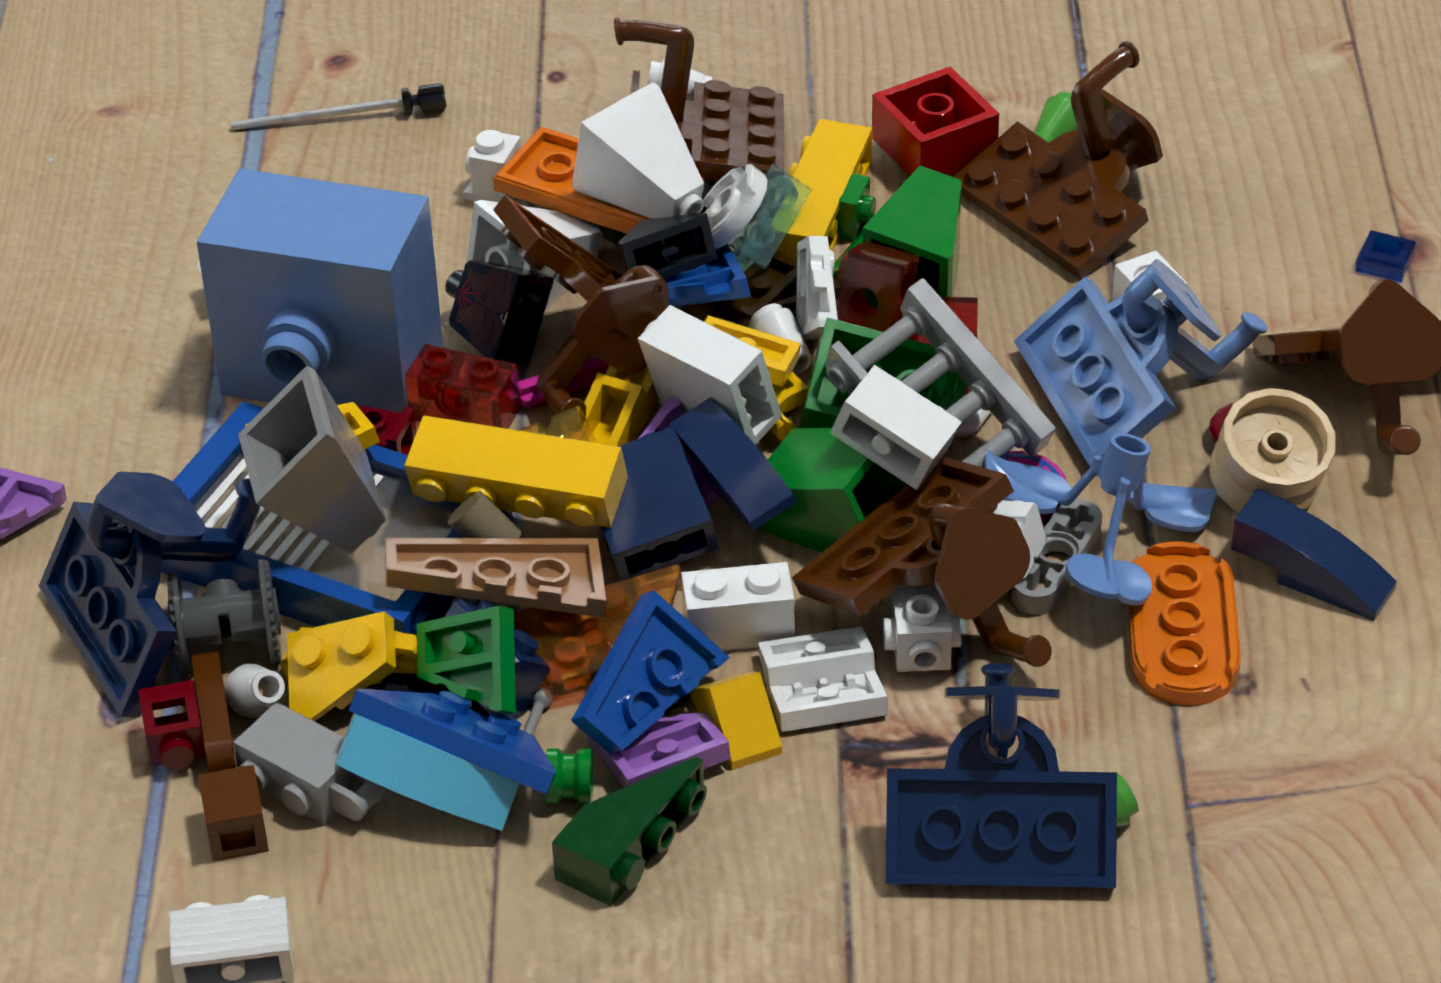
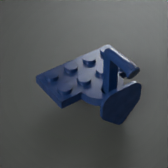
M118 472L96 495L93 504L86 502L72 503L40 581L39 588L120 717H140L142 711L138 690L155 687L157 675L167 652L173 646V639L177 632L155 599L161 577V561L221 563L234 559L242 551L260 510V506L255 502L250 478L243 479L237 483L236 492L239 497L226 528L206 527L182 490L171 480L152 473Z
M1001 663L986 664L981 668V672L985 675V686L945 688L944 698L985 700V716L976 719L961 729L948 748L944 769L887 768L885 883L1116 888L1117 772L1059 771L1056 750L1044 731L1026 718L1017 715V700L1060 699V690L1010 686V675L1014 673V668L1011 665ZM1017 735V750L1012 756L1007 758L1008 749L1015 743Z

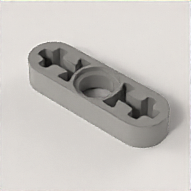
M1075 499L1069 506L1061 504L1058 506L1044 527L1046 535L1045 546L1038 558H1034V565L1027 577L1023 578L1012 588L1011 601L1017 610L1028 615L1038 616L1047 614L1056 608L1072 583L1066 575L1068 560L1054 562L1045 558L1044 555L1053 551L1063 552L1070 557L1076 554H1091L1101 537L1102 512L1096 504L1083 499ZM1077 526L1074 536L1069 534V528ZM1041 577L1045 580L1044 587L1039 586L1036 588Z

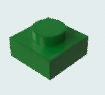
M852 174L839 199L838 231L840 239L854 241L860 235L864 225L875 215L876 198L870 196V177Z

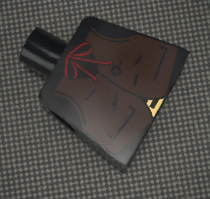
M469 260L463 270L454 271L446 281V293L455 299L449 317L450 326L493 363L529 365L555 278L507 264Z

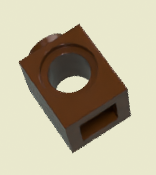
M254 765L199 774L198 778L212 860L218 861L269 851Z

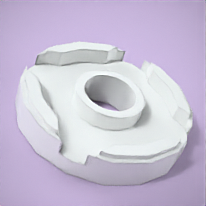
M747 164L745 169L740 166L730 170L713 186L704 198V206L707 208L704 213L708 215L715 249L726 245L741 232L751 220L764 198L768 180L752 164Z

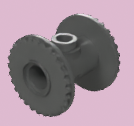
M258 560L261 589L242 591L238 588L235 581L218 579L206 585V591L201 597L183 599L178 571L168 573V616L177 631L173 639V648L175 649L181 676H192L190 648L222 644L223 638L230 637L233 638V642L267 638L271 664L277 665L281 662L280 635L282 633L279 607L268 560Z

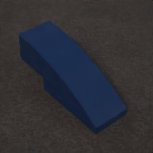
M711 397L668 424L669 427L673 426L686 458L705 475L711 489L753 530L797 503L792 491L760 450Z
M1258 488L1255 490L1234 520L1231 550L1279 568L1277 583L1373 621H1375L1396 589L1397 581L1379 563L1346 536L1303 509Z

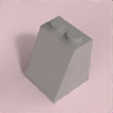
M306 366L238 436L256 504L352 554L368 538L377 533L380 526L386 521V517L365 449L315 369Z

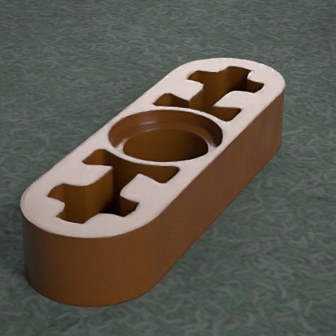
M214 651L191 655L209 773L237 768L219 652Z

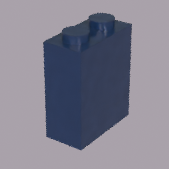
M673 426L659 432L647 433L639 439L618 446L622 448L628 479L611 528L599 526L621 584L720 549L711 516Z

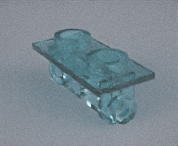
M775 164L770 166L765 175L768 180L767 190L759 208L741 232L727 243L734 248L733 254L738 262L747 265L752 260L764 269L767 268L812 191L811 188Z

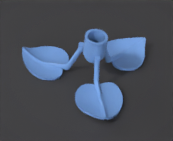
M1117 433L1111 436L1104 458L1094 456L1091 467L1072 489L1066 480L1056 473L1036 466L1002 459L993 455L989 450L984 460V468L1006 474L1014 492L1003 501L1020 500L1023 502H1034L1037 504L1041 514L1053 513L1056 510L1057 504L1071 505L1098 474L1101 480V488L1108 494L1116 496L1103 558L1092 554H1076L1070 557L1067 562L1066 575L1075 586L1084 592L1105 599L1117 598L1120 602L1135 606L1142 605L1148 600L1152 591V583L1149 575L1141 566L1127 561L1113 560V552L1126 499L1133 504L1135 509L1145 510L1146 517L1159 526L1177 531L1197 532L1204 529L1208 524L1212 506L1217 496L1216 489L1143 483L1151 447L1143 439L1125 433Z

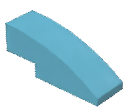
M353 713L336 760L338 766L398 794L501 831L520 784Z

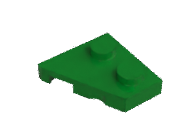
M495 606L417 623V677L432 684L444 686L450 692L489 706L488 709L509 715L515 714L514 609Z

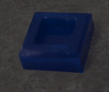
M1370 230L1357 257L1355 271L1402 283L1415 255L1416 241Z

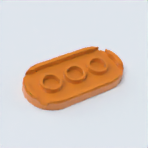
M1186 541L1158 543L1147 548L1146 555L1141 556L1139 559L1137 555L1131 562L1141 566L1149 575L1152 591L1148 600L1142 605L1128 604L1131 668L1138 684L1150 695L1162 701L1176 705L1196 706L1214 702L1232 690L1239 676L1241 651L1232 570L1229 564L1221 557L1219 562L1215 557L1210 556V549Z

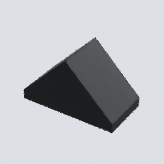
M703 212L639 221L618 242L625 273L635 266L648 265L665 279L718 259L708 215Z

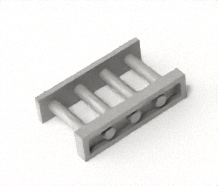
M924 278L907 289L900 310L903 312V318L858 352L851 355L839 340L830 347L824 364L827 376L840 392H848L851 395L867 375V369L914 334L918 336L923 335L935 348L936 355L901 382L917 393H920L946 372H956L968 386L969 393L945 411L963 423L980 409L989 410L1002 424L1001 432L962 462L984 468V460L988 450L993 455L1002 457L1013 447L1023 448L1032 458L1047 446L1056 429L1051 421Z

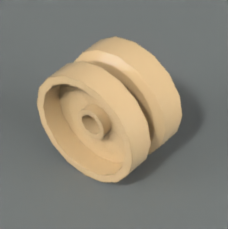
M1267 388L1246 394L1232 405L1219 433V439L1210 457V478L1218 496L1234 511L1239 513L1258 488L1306 510L1313 503L1334 457L1335 431L1328 416L1312 400L1291 390Z

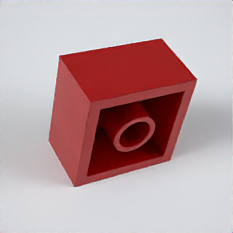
M949 66L872 94V139L909 176L919 166L949 176L963 169L998 138L1000 113Z

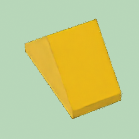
M760 672L739 673L698 686L690 692V698L698 712H705L729 741L731 759L726 761L732 770L783 754L782 743Z

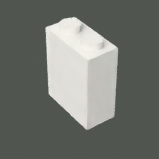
M671 305L655 321H652L639 336L638 341L661 404L664 405L670 396L677 398L685 414L711 397L755 445L782 417L762 350Z

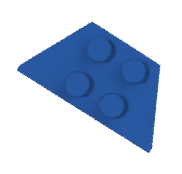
M728 243L716 249L717 260L664 279L668 285L669 305L680 309L691 304L741 299L751 296L747 278Z
M357 689L349 711L546 795L549 793L556 775L555 769L535 736L520 730L522 724L518 720L501 713L491 712L487 716L470 709L471 702L455 693L441 691L437 695L435 693Z

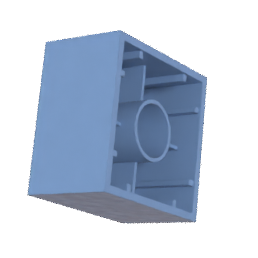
M239 168L197 240L221 395L271 402L306 366L315 369L337 405L354 402L357 406L362 405L399 413L402 412L404 406L414 408L415 410L444 349L429 196Z

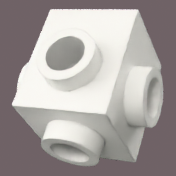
M936 586L896 588L892 591V618H883V641L885 651L894 650L897 672L951 670V648L961 647L960 618L950 615Z

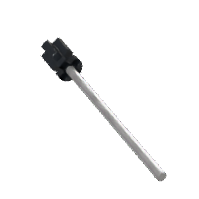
M442 83L422 85L418 87L417 94L414 95L411 94L408 88H401V98L231 122V128L234 131L402 106L404 107L405 115L412 114L413 107L417 105L422 112L443 110L447 107L444 85Z

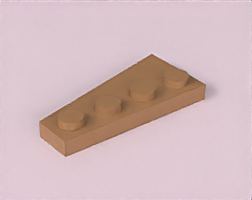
M385 538L386 587L476 600L483 599L490 602L605 618L607 600L598 538Z

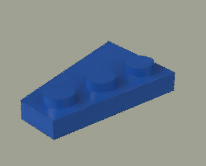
M652 590L642 594L571 721L610 755L623 751L664 715L666 709L680 697L688 695L700 684L699 681L710 671L719 668L730 657L657 592Z

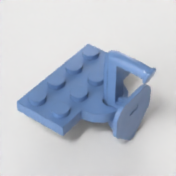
M1155 259L1130 283L1124 295H1120L1110 303H1108L1097 284L1085 276L1019 335L1014 342L1088 465L1091 467L1094 456L1104 458L1112 435L1125 433L1142 439L1176 409L1156 377L1168 363L1169 359L1197 380L1211 378L1242 353L1259 334L1266 333V323L1257 315L1245 312L1241 315L1242 321L1214 348L1208 350L1180 326L1188 319L1196 328L1215 342L1222 337L1220 330L1190 287L1163 262ZM1159 288L1167 296L1163 303L1152 295Z

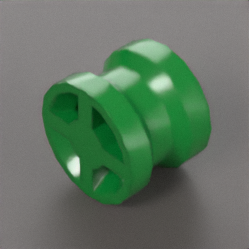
M547 748L546 756L556 771L550 791L546 795L547 804H558L563 798H575L580 804L592 802V748H581L575 754H564L559 748Z

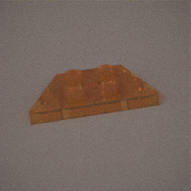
M679 564L606 585L605 618L530 608L514 613V629L528 634L538 642L540 647L536 653L549 665L551 670L541 686L548 689L555 697L589 688L642 594L654 590L673 607L677 591H682Z

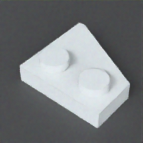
M807 236L797 243L796 323L804 340L818 339L821 336L827 317L838 320L833 285L834 253L832 250H829L827 236Z

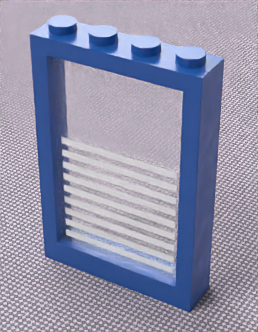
M243 401L172 481L185 494L206 527L226 528L239 497L236 492L237 483L249 478L238 434L245 428L246 424L250 423L264 409L263 407ZM373 445L365 449L386 521L380 526L374 536L368 538L352 554L260 506L245 545L234 559L221 563L162 560L161 572L168 574L172 571H178L180 579L202 587H206L208 583L214 580L230 579L237 583L239 589L246 591L261 589L258 560H268L273 587L276 588L279 614L318 627L384 611L394 618V631L417 635V623L439 619L447 607H451L459 597L386 587L385 538H461L447 522L462 503L445 500L431 502L420 496L413 495L404 467L408 455ZM500 510L511 522H513L512 512Z

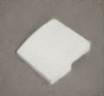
M862 626L758 642V653L765 682L781 732L888 715L887 695L875 671L874 650Z

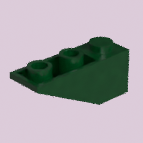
M695 756L585 804L552 841L555 880L612 907L626 889L631 890L638 884L646 865L657 852L662 853L670 846L676 830L689 815H696L701 809L707 794V787L704 785L703 759Z

